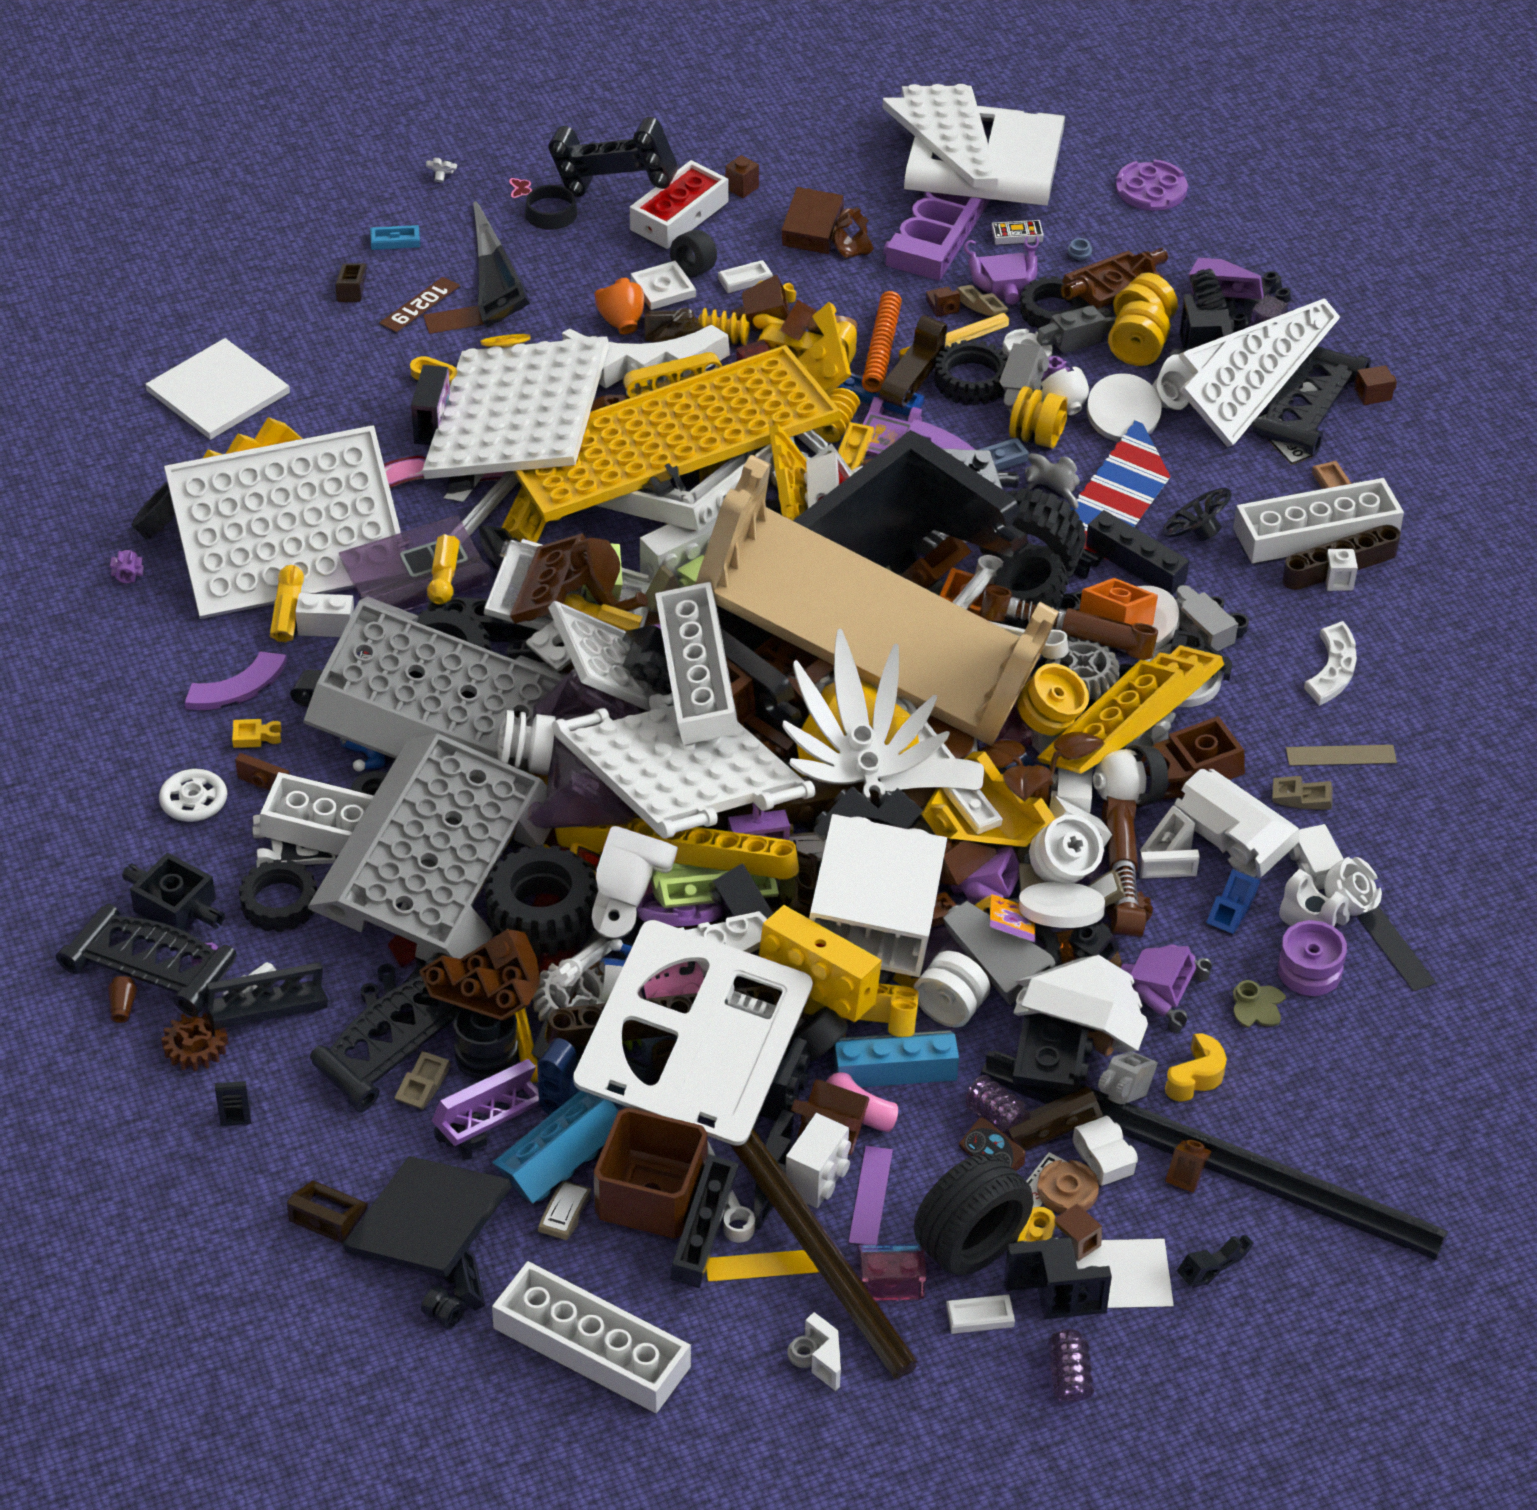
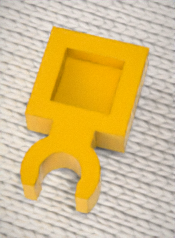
M261 719L233 720V748L261 747L262 741H267L271 744L281 743V722L271 721L266 725H262Z

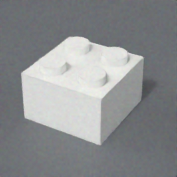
M818 1113L814 1115L786 1156V1176L805 1203L816 1208L820 1206L824 1198L829 1199L835 1188V1182L839 1176L843 1178L846 1175L850 1166V1161L847 1159L851 1147V1142L848 1141L849 1127Z

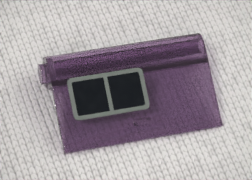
M458 515L339 552V557L359 594V600L368 596L404 611L429 603L427 587L433 578L431 572L437 537L444 534L455 536L460 541L456 569L451 580L453 595L489 584V578L492 577V573L488 563H483Z

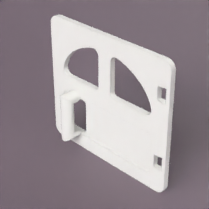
M656 920L647 921L640 929L578 1063L573 1077L574 1085L579 1090L629 1108L703 1125L708 1136L732 1145H742L750 1136L812 990V978L804 972ZM690 961L705 962L709 966L691 1010L686 1014L641 999L637 994L652 977L671 966ZM741 976L782 991V995L775 1006L734 991L733 982L735 978ZM627 1020H636L675 1034L678 1037L658 1083L653 1086H648L641 1082L634 1075L626 1061L622 1047V1027ZM609 1083L625 1088L624 1096L607 1090ZM699 1115L716 1121L714 1128L698 1123Z

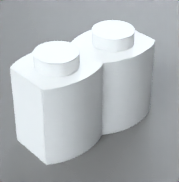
M1104 1116L1074 1128L1073 1143L1079 1155L1096 1174L1098 1183L1101 1186L1134 1174L1136 1163L1138 1162L1137 1153L1132 1146H1128L1123 1140V1133L1118 1123H1114L1110 1117Z

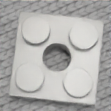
M554 620L539 632L534 633L526 641V645L557 672L572 662L565 646L555 647L558 643L563 642Z

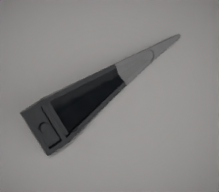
M474 201L479 256L478 308L482 321L488 328L530 304L527 290L481 207Z

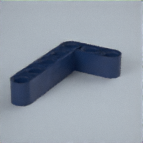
M554 1038L537 1063L539 1104L542 1110L549 1115L580 1091L573 1082L576 1070L575 1048L568 1041L560 1038ZM613 1102L618 1111L627 1108L626 1106Z

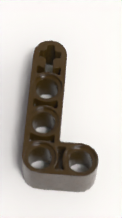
M925 315L921 316L915 329L913 344L883 382L879 392V399L901 408L908 404L935 368L939 352L944 350L947 334L946 323Z

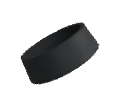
M543 185L533 189L527 196L525 218L531 225L546 230L561 229L573 223L577 217L578 211L575 197L569 189L563 186ZM546 198H558L571 204L567 209L558 213L539 212L531 206L534 202Z
M1129 746L1127 749L1133 750L1138 754L1133 755L1137 762L1141 761L1143 755H1145L1151 774L1149 795L1146 793L1139 794L1137 800L1141 801L1136 804V807L1161 801L1165 796L1168 786V771L1163 755L1153 746Z

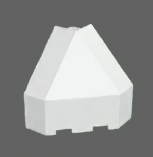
M1100 955L1079 958L1015 981L1023 986L1016 999L1015 1015L1046 1014L1103 1031L1114 1038L1112 1048L1120 1053L1139 1050L1148 1022L1146 1017L1140 1012L1142 1004L1138 992L1133 990V977Z

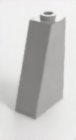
M968 901L962 905L952 907L946 916L943 917L949 934L970 959L981 967L990 983L1009 1005L1016 1001L1019 992L1023 989V986L1015 982L1016 980L1056 967L1055 960L1051 954L1029 940L991 928L990 915Z

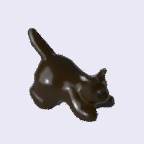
M681 308L673 315L671 325L659 328L650 336L651 343L677 339L695 333L704 327L700 320L694 316L691 309Z

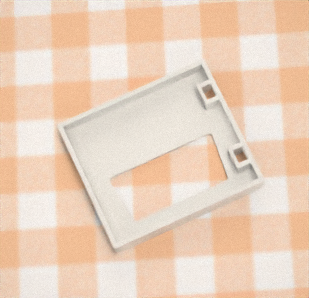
M977 106L981 121L993 122L988 145L998 177L997 187H972L944 161L932 159L933 152L918 138H914L906 168L904 189L1048 206L1064 130L1065 116L1046 113L1030 114L1020 110Z

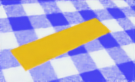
M804 1250L711 1257L706 1268L708 1281L819 1272Z

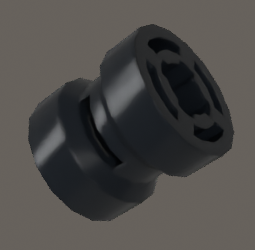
M440 1285L433 1287L424 1297L421 1304V1312L430 1318H437L438 1323L446 1329L453 1328L460 1321L466 1308V1304L457 1297H450L449 1292Z

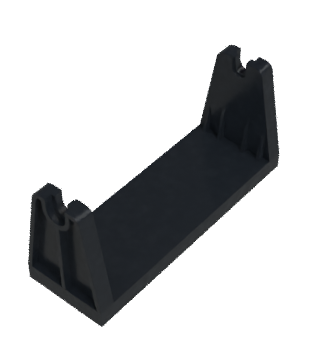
M912 430L900 437L793 520L884 568L888 567L933 530L1009 557H1013L1028 544L1026 533L1011 525L1014 523V518L1020 514L1018 503L1010 494L926 437ZM716 605L725 656L753 679L756 714L754 716L784 736H788V733L782 726L783 721H787L797 728L803 724L800 710L788 703L795 695L792 685L785 675L763 660H769L770 658L765 656L759 657L754 653L758 647L774 634ZM780 642L779 644H777V645H776L774 648H772L771 650H773V651H775V652L777 653L778 648H779L781 642Z

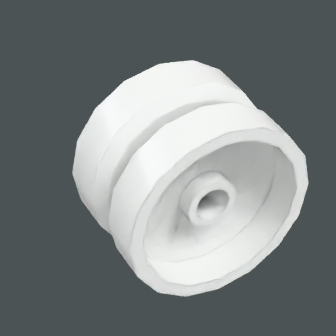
M1063 815L1041 829L1032 839L1029 849L1030 863L1036 874L1045 882L1076 883L1093 872L1100 864L1104 852L1103 841L1097 828L1087 819L1078 815Z
M945 951L939 953L932 961L927 970L914 984V989L919 993L918 1005L924 1013L944 1026L957 1028L964 1026L976 1012V1009L990 994V983L985 972L972 959L959 952Z

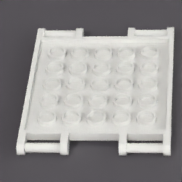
M672 693L663 696L661 694L652 695L649 697V705L652 710L637 715H628L625 718L614 721L609 718L608 711L605 708L595 710L593 714L566 721L559 719L552 722L554 735L663 839L673 837L676 832L701 825L706 827L716 825L717 812L749 803H754L762 811L772 809L776 804L797 798L808 799L815 795V787L811 781H804L739 722L740 733L683 745L677 724Z

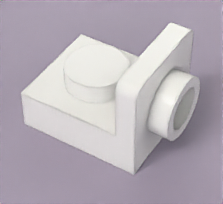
M1329 549L1327 552L1329 562L1326 578L1327 591L1354 590L1358 569L1354 550Z

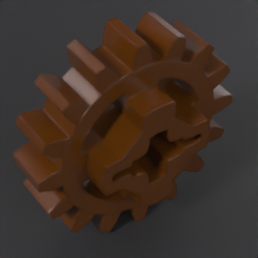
M206 1013L202 1017L197 1015L189 1018L185 1014H181V1021L178 1022L172 1019L170 1021L171 1028H164L165 1037H162L161 1041L165 1058H170L171 1065L173 1066L180 1062L181 1070H185L188 1065L192 1066L193 1071H197L198 1065H203L208 1069L209 1061L212 1060L218 1063L220 1061L219 1054H226V1045H228L226 1028L213 1030Z

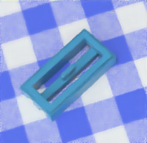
M419 225L370 228L371 250L420 247Z

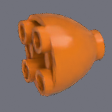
M620 278L616 280L615 284L595 291V304L598 311L610 325L618 329L620 334H631L638 329L637 323L642 316L644 308V292L639 284L630 282L628 278Z

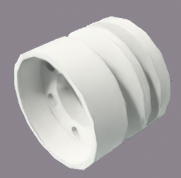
M507 710L499 728L497 742L498 760L508 764L509 757L513 758V767L519 769L522 759L527 760L528 773L548 775L554 741L552 722L555 721V716L536 714L532 726H526L525 712L520 713L518 724H514V711Z

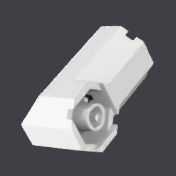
M1200 769L1193 775L1181 790L1185 793L1183 799L1177 798L1174 804L1195 823L1194 831L1216 845L1222 853L1226 850L1229 852L1231 857L1228 861L1235 869L1253 877L1257 875V878H1261L1300 842L1298 827L1214 769H1209V772L1205 769Z

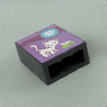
M422 366L411 403L414 444L431 445L435 431L439 428L450 395L448 367Z

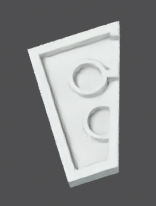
M758 911L727 918L726 922L713 925H710L709 922L698 924L697 928L685 931L747 953H752L760 948L762 925L767 918ZM696 961L707 973L709 966L705 962Z

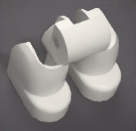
M614 826L610 829L597 867L598 894L592 911L593 925L600 935L607 939H619L632 931L636 920V909L644 897L653 871L661 873L670 872L678 847L621 827ZM611 912H617L620 917L618 920L612 921L608 916Z

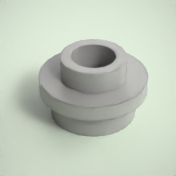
M797 1337L788 1347V1359L797 1367L812 1366V1354L819 1346L810 1337ZM805 1352L807 1353V1355H801L799 1353Z

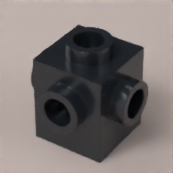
M1099 921L1096 924L1074 928L1068 939L1073 949L1072 955L1076 959L1100 955L1110 961L1120 949L1113 934H1111V930Z

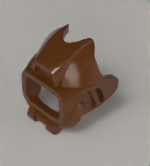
M858 207L844 209L835 223L836 229L833 233V244L845 258L861 254L868 255L874 250L873 244L867 236L866 223L869 220L861 214V210ZM853 219L860 229L850 238L843 228L849 227Z

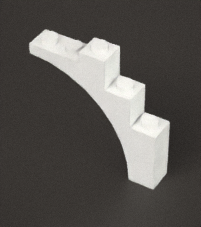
M709 325L695 333L662 342L645 344L609 342L598 384L607 388L623 379L632 370L706 352L715 353L721 361L730 355L728 334L713 325ZM572 329L562 333L563 340L588 338ZM691 370L683 371L680 376H688Z

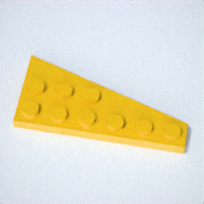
M775 424L769 427L779 492L778 497L782 516L793 521L808 509L805 500V493L808 491L804 479V473L807 472L806 461L808 460L779 424Z

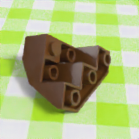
M510 929L500 933L461 959L441 956L419 970L430 997L500 1020H506L528 1006L540 986L537 958L526 933Z

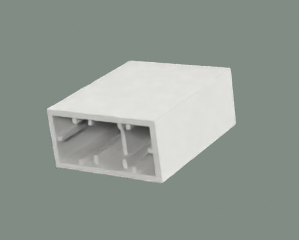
M832 814L809 919L881 959V970L920 977L932 923L947 837L932 835L921 829H903L874 823L863 817L850 818Z

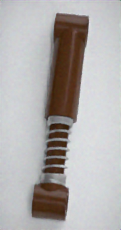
M990 585L985 587L980 615L991 621H1005L1009 617L1011 619L1021 618L1022 621L1026 619L1029 622L1037 605H1033L1032 601L1029 604L1025 603V600L1021 602L1020 598L1012 597V592L1005 587ZM1068 608L1067 611L1059 609L1052 627L1065 632L1069 637L1084 641L1089 640L1092 643L1098 642L1103 646L1126 651L1131 657L1148 660L1153 657L1158 636V630L1148 624L1135 623L1132 625Z
M1107 796V801L1104 799L1102 807V822L1106 824V827L1112 833L1107 842L1109 871L1114 869L1118 873L1126 896L1115 902L1111 916V933L1141 938L1145 930L1146 910L1140 908L1137 901L1135 878L1138 871L1134 828L1136 801L1121 800Z

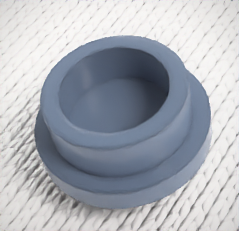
M1077 238L1072 240L1068 246V254L1076 260H1084L1091 256L1092 247L1088 240Z

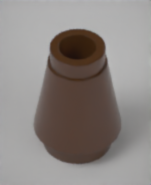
M115 977L112 979L111 984L108 985L111 1020L117 1023H124L129 1020L138 991L135 981L130 977Z

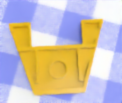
M830 302L812 316L824 336L797 358L827 395L851 376L845 346L842 345L840 338V325L835 317V313H837L836 308Z

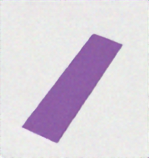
M865 1146L849 1243L877 1245L893 1149Z

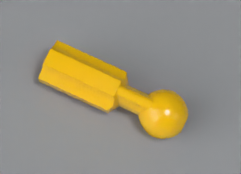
M446 534L437 537L431 572L433 578L427 587L428 598L437 605L447 603L453 596L451 580L454 577L460 541L455 536H448Z
M286 565L278 574V588L270 630V638L275 639L277 642L286 643L287 641H293L298 595L301 593V587L304 582L303 571L295 565Z
M577 593L568 594L563 603L624 631L640 628L643 619L642 616L606 604L600 606L588 602Z

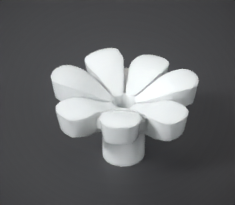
M440 158L426 161V167L435 172L434 181L439 183L444 182L445 174H453L457 168L455 163L451 164L448 161L441 163Z

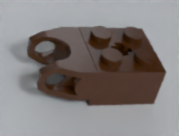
M1219 716L1168 734V739L1153 745L1163 755L1168 771L1170 787L1166 790L1163 799L1184 797L1185 793L1181 791L1184 784L1200 769H1205L1208 772L1209 769H1214L1228 780L1245 774V750ZM1145 755L1142 757V763L1147 760ZM1148 765L1144 768L1146 776H1151Z

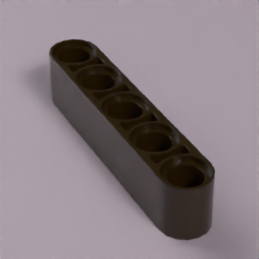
M1382 525L1292 554L1285 560L1282 582L1289 589L1299 590L1326 581L1329 567L1327 552L1329 549H1353L1358 567L1357 571L1391 560L1397 555L1401 532L1393 525Z

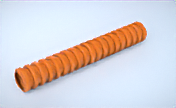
M893 291L884 292L880 297L864 369L862 386L871 393L879 392L885 381L902 299L898 293Z

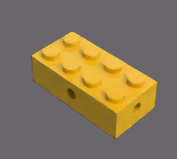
M785 905L763 923L759 957L808 974L813 982L809 997L853 1022H856L876 1004L881 959Z

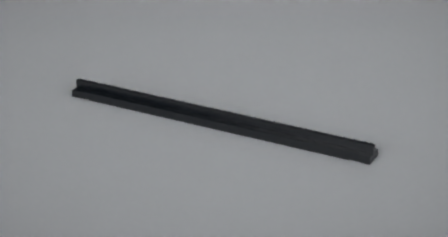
M995 1050L989 1051L986 1055V1063L981 1070L980 1078L1005 1086L1012 1091L1045 1104L1073 1093L1072 1091L1013 1083L1016 1058ZM1082 1084L1080 1085V1089L1087 1087ZM1090 1088L1097 1099L1103 1117L1108 1116L1114 1123H1118L1123 1135L1172 1155L1175 1148L1182 1141L1194 1140L1204 1145L1205 1149L1211 1151L1204 1168L1401 1247L1409 1248L1434 1260L1437 1259L1447 1238V1230L1133 1104L1127 1102L1125 1104L1115 1103L1108 1099V1094Z

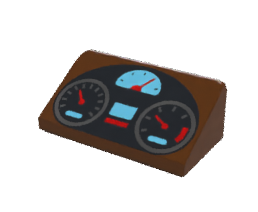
M984 1117L979 1118L959 1143V1147L970 1156L985 1153L1000 1156L1015 1171L1025 1164L1026 1153L1024 1149Z

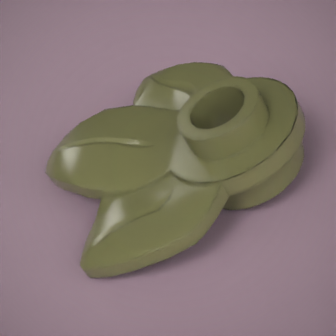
M1244 980L1233 990V1000L1236 1003L1233 1010L1234 1016L1242 1026L1247 1028L1255 1022L1267 1027L1277 1026L1281 1022V1016L1276 1005L1286 999V995L1276 987L1269 985L1260 987L1254 981Z

